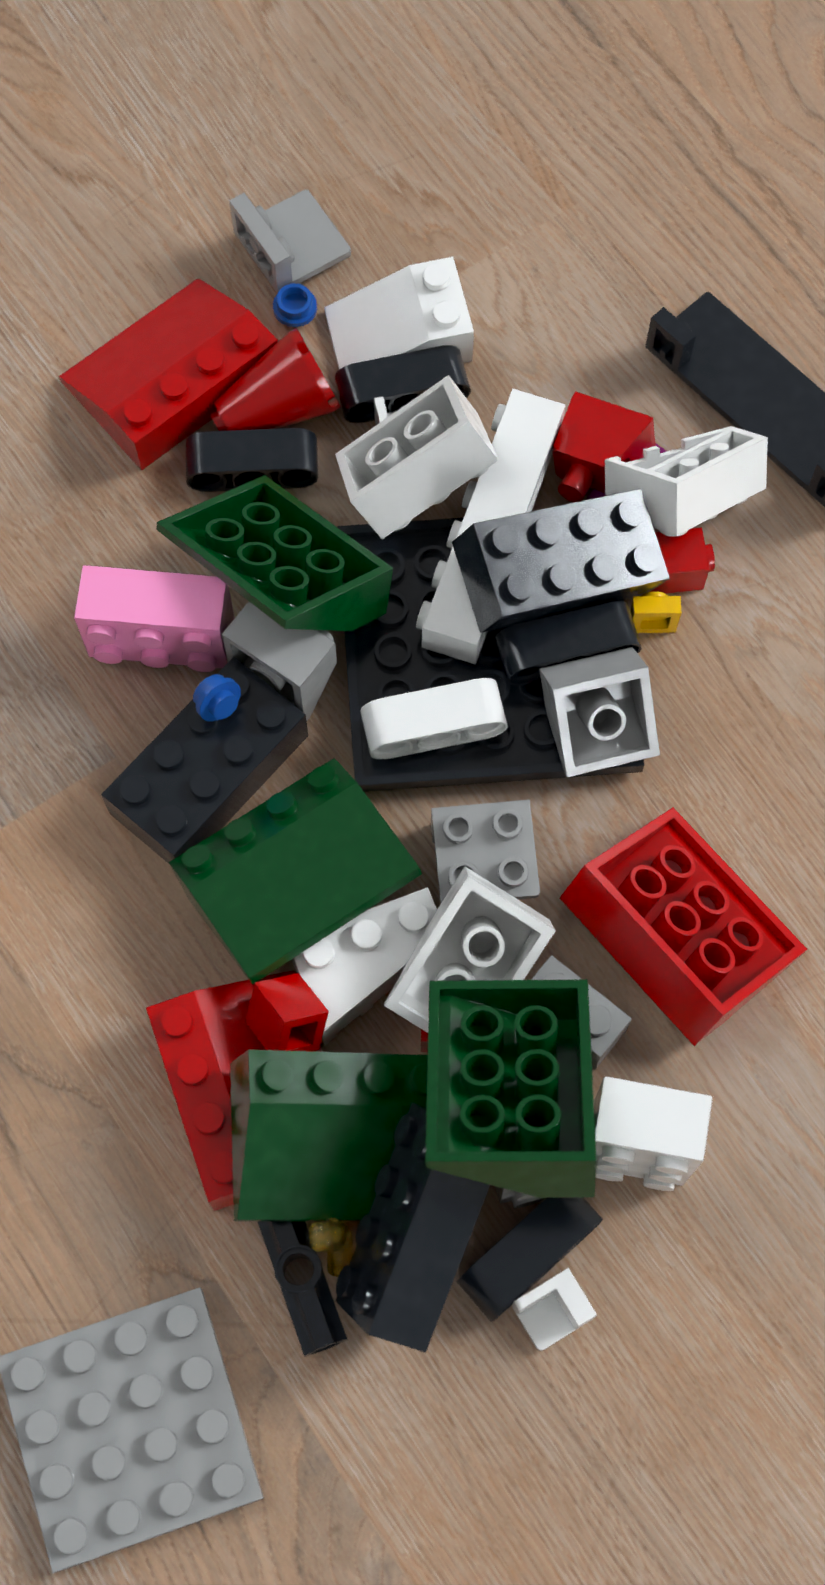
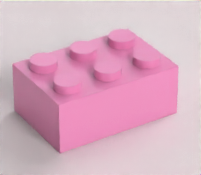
M83 565L74 619L89 657H94L102 663L117 664L122 660L141 661L142 664L154 668H164L168 664L187 665L189 668L200 672H210L215 670V668H223L228 663L222 633L235 619L229 586L216 576Z

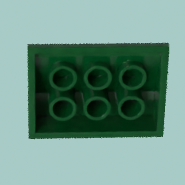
M266 475L157 522V531L284 629L353 631L387 613L393 567Z
M335 758L315 768L311 773L281 792L274 794L262 804L238 819L231 821L224 828L168 862L189 901L252 985L422 875L420 867L368 796Z
M588 979L429 981L426 1168L538 1198H595L596 1140Z
M247 1050L231 1062L234 1221H361L365 1215H369L376 1197L375 1182L378 1173L384 1165L389 1163L396 1145L394 1135L398 1122L402 1116L408 1114L412 1102L427 1108L428 1055Z

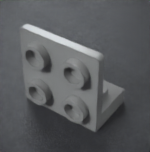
M303 190L267 210H264L260 205L255 207L245 193L229 200L235 235L277 293L285 285L292 283L300 284L351 256L350 246L309 190Z
M530 799L431 808L432 843L435 844L440 903H442L464 867L469 868L516 899L537 898L539 896L540 885Z

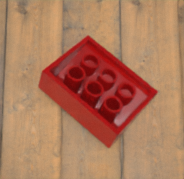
M197 278L61 374L59 379L132 461L143 470L211 421L212 417L210 414L217 411L214 401L278 342V339L250 310Z
M674 807L585 864L559 898L693 1046L697 1045L727 1021L807 950L797 937Z
M295 971L268 975L258 982L295 974ZM249 979L195 990L146 1007L208 1203L214 1211L234 1204L230 1063L247 1050H266L245 1022L254 984L252 985ZM321 1046L318 1051L314 1052H323Z

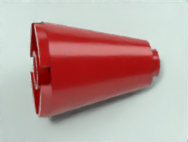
M295 328L282 337L214 401L217 411L210 415L219 431L281 429L334 413L341 406L300 332Z

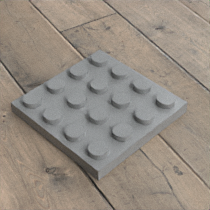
M201 1287L0 1356V1373L52 1573L63 1571L264 1499Z

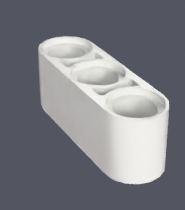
M492 678L473 679L384 697L366 703L360 710L371 757L375 759H391L495 737L508 728L496 680Z

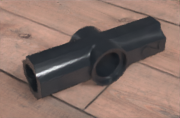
M257 1221L274 1268L275 1278L280 1285L304 1357L320 1353L347 1341V1335L306 1221ZM294 1259H307L314 1266L313 1276L303 1285H293L286 1281V1267Z

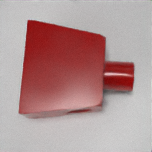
M575 391L552 451L556 475L562 479L558 486L560 495L574 503L582 501L589 488L592 490L596 489L605 494V459L618 456L622 462L626 463L643 458V449L656 446L653 417Z

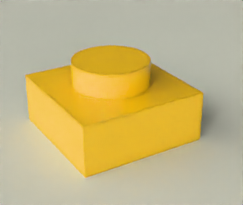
M648 592L641 596H633L630 613L637 633H676L682 613L681 596H668L663 592Z

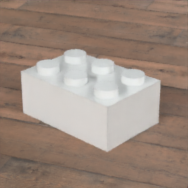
M449 375L335 454L350 502L381 539L394 531L403 529L414 517L430 506L443 502L452 491L470 479L481 476L488 470L489 466L498 461L478 413Z
M604 1076L594 1099L596 1178L608 1181H623V1175L644 1179L643 1186L661 1191H674L675 1185L683 1186L704 1161L712 1096Z

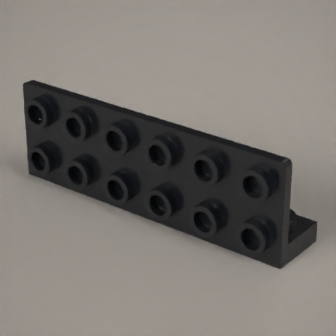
M710 292L704 293L677 317L671 314L665 307L654 314L650 320L645 348L734 427L768 437L767 456L825 507V392Z

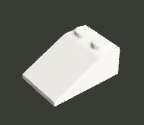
M453 257L409 265L324 307L339 369L357 362L445 345L459 348L463 363L472 361L474 330Z
M464 867L438 907L386 999L384 1006L428 1033L429 981L524 980L556 930L550 919L469 868Z

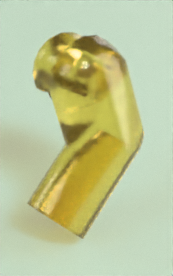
M327 1218L326 1223L316 1222L309 1227L310 1244H312V1249L316 1252L327 1250V1271L330 1275L338 1277L343 1267L350 1264L353 1256V1236L347 1224L336 1218Z

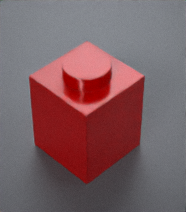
M702 527L691 528L687 533L680 536H666L661 532H655L670 579L650 592H663L667 594L703 590L708 573L714 571L715 557L712 544H705Z
M296 973L254 983L245 1022L266 1050L318 1051L329 1011L300 974Z

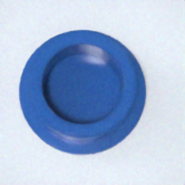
M292 283L285 285L279 290L273 300L274 315L285 326H304L311 322L316 315V298L308 288L301 284Z
M214 674L205 678L196 687L193 694L197 713L205 721H216L229 717L238 706L241 689L233 679L225 678L220 674Z

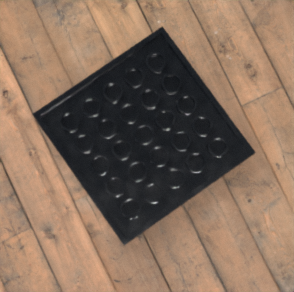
M463 518L411 521L403 529L394 531L381 539L370 524L337 526L341 531L393 567L387 613L353 631H344L354 778L364 792L567 778L546 713L542 682L538 681L524 685H512L508 682L495 638L501 630L507 627L487 632L476 665L422 648V630L416 628L418 615L424 601L432 603L437 590L432 587L437 564L440 560L448 561L452 548L447 547L451 527L455 520L462 522ZM492 678L496 680L508 728L503 733L484 740L391 759H375L371 757L360 712L366 703L384 697L473 679ZM644 759L571 777L638 773L643 771Z

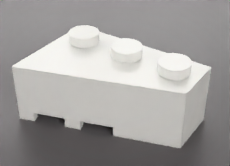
M729 426L681 439V448L660 453V448L654 446L643 449V458L626 463L622 462L618 456L605 459V496L641 489L653 528L660 530L666 536L684 535L689 529L706 520L717 517L719 513L736 504L745 502L747 498L766 489L768 437Z
M428 887L366 910L292 959L296 972L300 974L329 1011L322 1036L324 1046L333 1040L339 1031L359 1015H364L373 1007L375 1002L393 989L437 911Z

